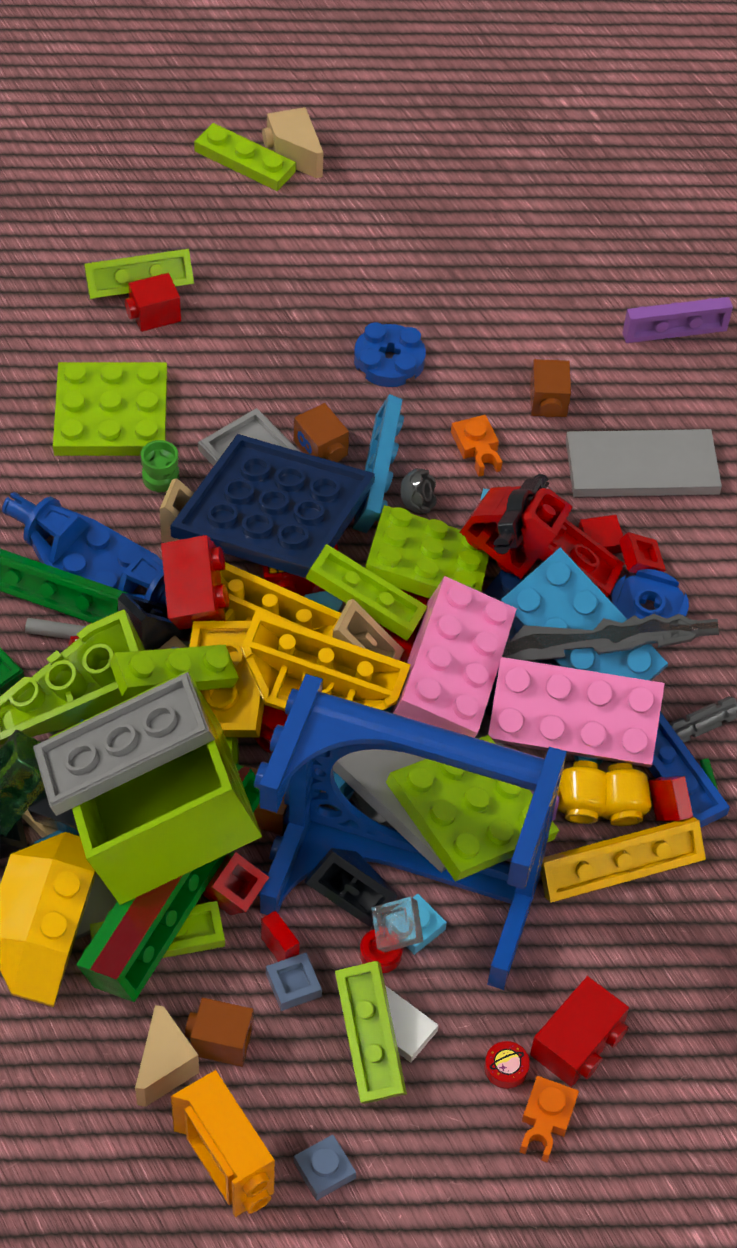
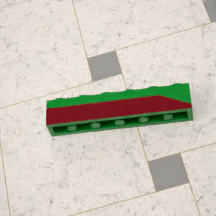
M235 764L254 812L260 803V789L254 788L256 776L251 768ZM226 855L120 905L117 901L108 912L102 926L91 943L84 949L80 960L76 964L91 985L96 989L135 1002Z

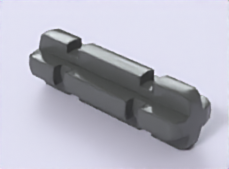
M728 696L717 701L718 705L710 704L686 715V720L679 718L669 724L684 743L691 740L690 735L697 737L722 726L721 721L728 723L737 719L736 699Z

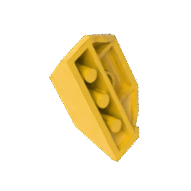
M225 562V570L220 571L221 584H225L229 595V607L224 608L225 621H252L255 611H259L332 637L333 629L342 613Z
M255 611L241 645V650L265 705L285 711L291 690L293 688L299 690L305 674L323 679V693L384 711L397 704L411 664L259 611Z
M63 832L10 854L0 883V972L11 995L50 1007L55 1005L97 874L86 859L83 845L78 835Z

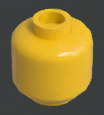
M579 760L574 762L573 767L563 770L558 790V810L565 814L566 820L580 824L596 823L598 817L603 815L606 807V772L598 769L596 762Z
M616 763L608 766V772H606V807L602 817L610 820L613 826H631L642 822L643 816L651 810L652 806L647 775L640 770L632 769V764Z

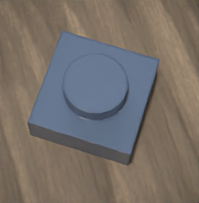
M307 952L266 966V976L281 1011L322 997V988Z
M334 1135L294 1155V1164L316 1201L356 1179V1171Z

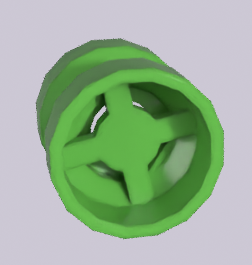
M155 440L143 447L141 451V465L143 467L142 479L144 485L151 491L167 492L171 481L176 478L179 479L178 450L172 443L164 440Z

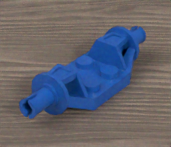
M16 492L10 494L14 501L9 497L5 499L2 506L3 514L11 516L25 525L24 541L33 547L41 563L127 592L129 595L167 606L163 561L156 554L92 518L61 507L60 501L51 496L44 498L37 505L21 497ZM50 534L54 537L52 547L46 541ZM139 585L148 588L146 595L131 593Z

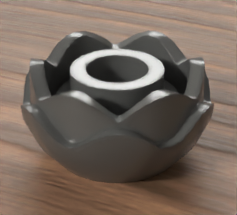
M415 468L401 482L403 504L416 514L429 513L431 508L437 503V498L433 493L436 487V480L429 474V470Z

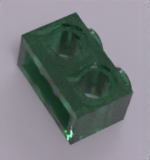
M17 729L0 749V833L5 836L45 789L33 746L41 742Z

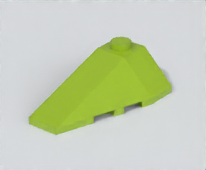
M125 609L87 625L76 634L79 638L61 653L56 650L47 658L49 661L47 665L32 677H23L0 696V745L71 727L80 723L82 719L86 720L134 697L121 696L109 663L114 653L145 650Z

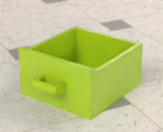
M188 670L185 671V672H183V673H181V674H179V675H177V676H175V677H173V678H171V679H169V680H167V681H165V682H163V683H161V684H158V685H156V686H154V687H152V688H150V689H148V690H146V691H144V692H142V693H140V694H138V695H136V696H134V697H131V698H129V699H127V700H125V701H123V702H121V703H119V704H117V705H115V706H113V707H111V708H109V709H107V710H105V711H102V712H100V713H98V714H96V715H94V716H92V717H90V718H88V719H86V720H84V721H82V722H80V723H78V724H76V725H79V724H81V723H83V722H85V721H87V720H89V719H91V718H93V717H95V716H97V715H99V714H101V713H104V712H106V711H108V710H110V709H112V708H114V707H116V706H118V705H120V704H122V703H124V702H126V701H128V700H131V699H133V698H135V697H137V696H139V695H141V694H143V693H145V692H147V691H149V690H151V689H153V688H155V687H158V686H160V685H162V684H164V683H166V682H168V681H170V680H172V679H174V678H176V677H178V676H180V675H183V674L187 673ZM195 682V687L215 740L72 808L86 859L120 905L262 837L222 727ZM73 725V726H71V727H69V728H67V729H65V730H63V731H61V732H59V733H57V734H55V735H53V736H51V737H49V738H52V737H54V736H56V735H58V734H60V733H62V732H64V731H66V730H68V729H70V728H72V727H74V726H76V725Z

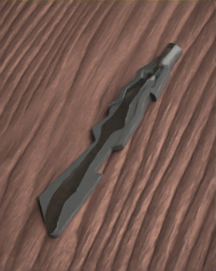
M652 614L640 619L634 615L623 623L603 618L594 630L523 625L505 646L502 657L536 661L565 658L564 650L593 648L598 654L633 650L652 643H658V648L691 642L696 637L699 638V636L719 635L718 619L692 620L681 614L670 618Z

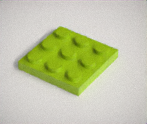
M58 362L53 436L54 456H141L143 447L149 442L155 440L166 441L167 362Z
M384 505L365 568L399 589L430 599L444 576L481 592L489 555L483 550H477L467 542L466 537L459 533L460 529L448 526L441 520H429L411 514L404 508H393Z
M489 735L479 738L480 740L494 743ZM424 759L390 772L386 780L390 790L455 882L513 857L533 797L529 789L429 759ZM553 821L547 843L554 840L559 832Z

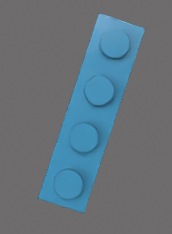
M391 394L388 395L375 417L365 471L375 473V481L370 488L368 496L357 511L353 529L366 534L375 521L379 522L383 506L388 505V501L383 500V497L393 479V472L389 471V467L393 463L399 448V444L394 442L395 436L399 434L404 422V415L400 414L403 399Z

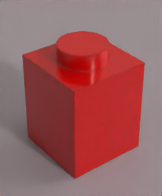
M169 273L128 283L129 298L125 299L126 311L130 320H136L141 332L181 322L180 296Z
M237 852L229 853L202 895L211 902L217 901L218 907L229 915L246 913L269 879V876Z

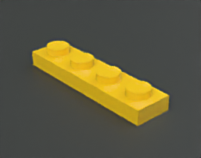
M695 817L546 856L543 859L541 868L545 898L552 903L706 860L700 821Z

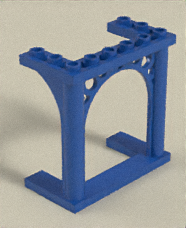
M305 674L299 690L293 688L289 694L285 707V714L288 715L284 726L279 724L276 726L270 742V751H273L269 763L261 762L254 781V788L260 789V808L277 813L283 797L284 804L289 805L284 819V825L287 826L283 837L277 835L272 844L269 859L273 860L270 870L269 872L262 871L269 876V879L257 895L260 896V913L268 915L275 910L278 913L282 902L289 892L311 873L331 848L356 851L366 862L391 866L510 903L511 906L491 964L487 983L489 986L504 990L539 882L567 751L549 746L546 758H540L323 693V679ZM372 749L392 750L423 757L534 791L511 864L500 862L455 882L447 869L441 873L395 828L374 821L353 806L342 794L335 782L333 765L343 756L356 751ZM322 804L333 805V806H336L337 808H339L340 810H339V811H336V810H333V809H330V808H327V807H323V806H320V805H322Z

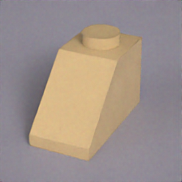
M306 107L268 113L267 128L262 129L265 148H271L272 151L295 161L296 170L314 178L323 177V150Z

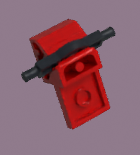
M538 474L534 479H526L522 486L490 488L459 532L466 537L467 542L477 550H483L496 560L502 570L515 574L520 579L523 578L538 558L545 561L561 547L606 597L610 595L625 564L566 519L573 506L551 489H547L549 485L547 481L549 479L544 474Z

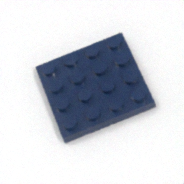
M237 434L170 525L171 537L181 540L208 535L217 547L220 546L225 554L305 578L325 545L328 544L332 548L335 547L368 496L370 488L375 481V473Z

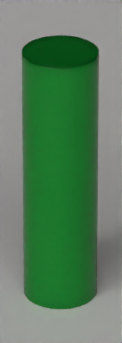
M702 759L700 761L701 768L718 790L710 760Z

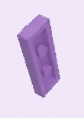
M729 297L631 308L627 309L622 333L625 342L632 343L723 332L728 329L733 306Z

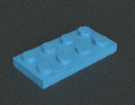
M561 547L501 599L502 602L517 608L515 613L516 619L522 625L594 630L603 618L620 623L628 620ZM610 626L595 634L532 636L545 649L565 643L606 638L613 643H618L640 632L635 627L618 628ZM646 644L633 650L598 654L593 648L564 650L565 658L554 659L561 667L652 681L668 666V662L651 644Z

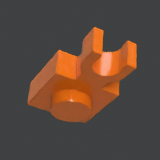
M486 414L453 422L451 434L463 459L475 458V470L478 477L484 476V463L492 464L495 471L500 472L502 460L496 452L498 451L499 440Z
M540 1076L536 1077L522 1118V1122L534 1127L526 1132L521 1144L520 1153L526 1154L529 1143L539 1141L545 1148L541 1160L548 1162L553 1147L551 1133L565 1136L579 1090Z

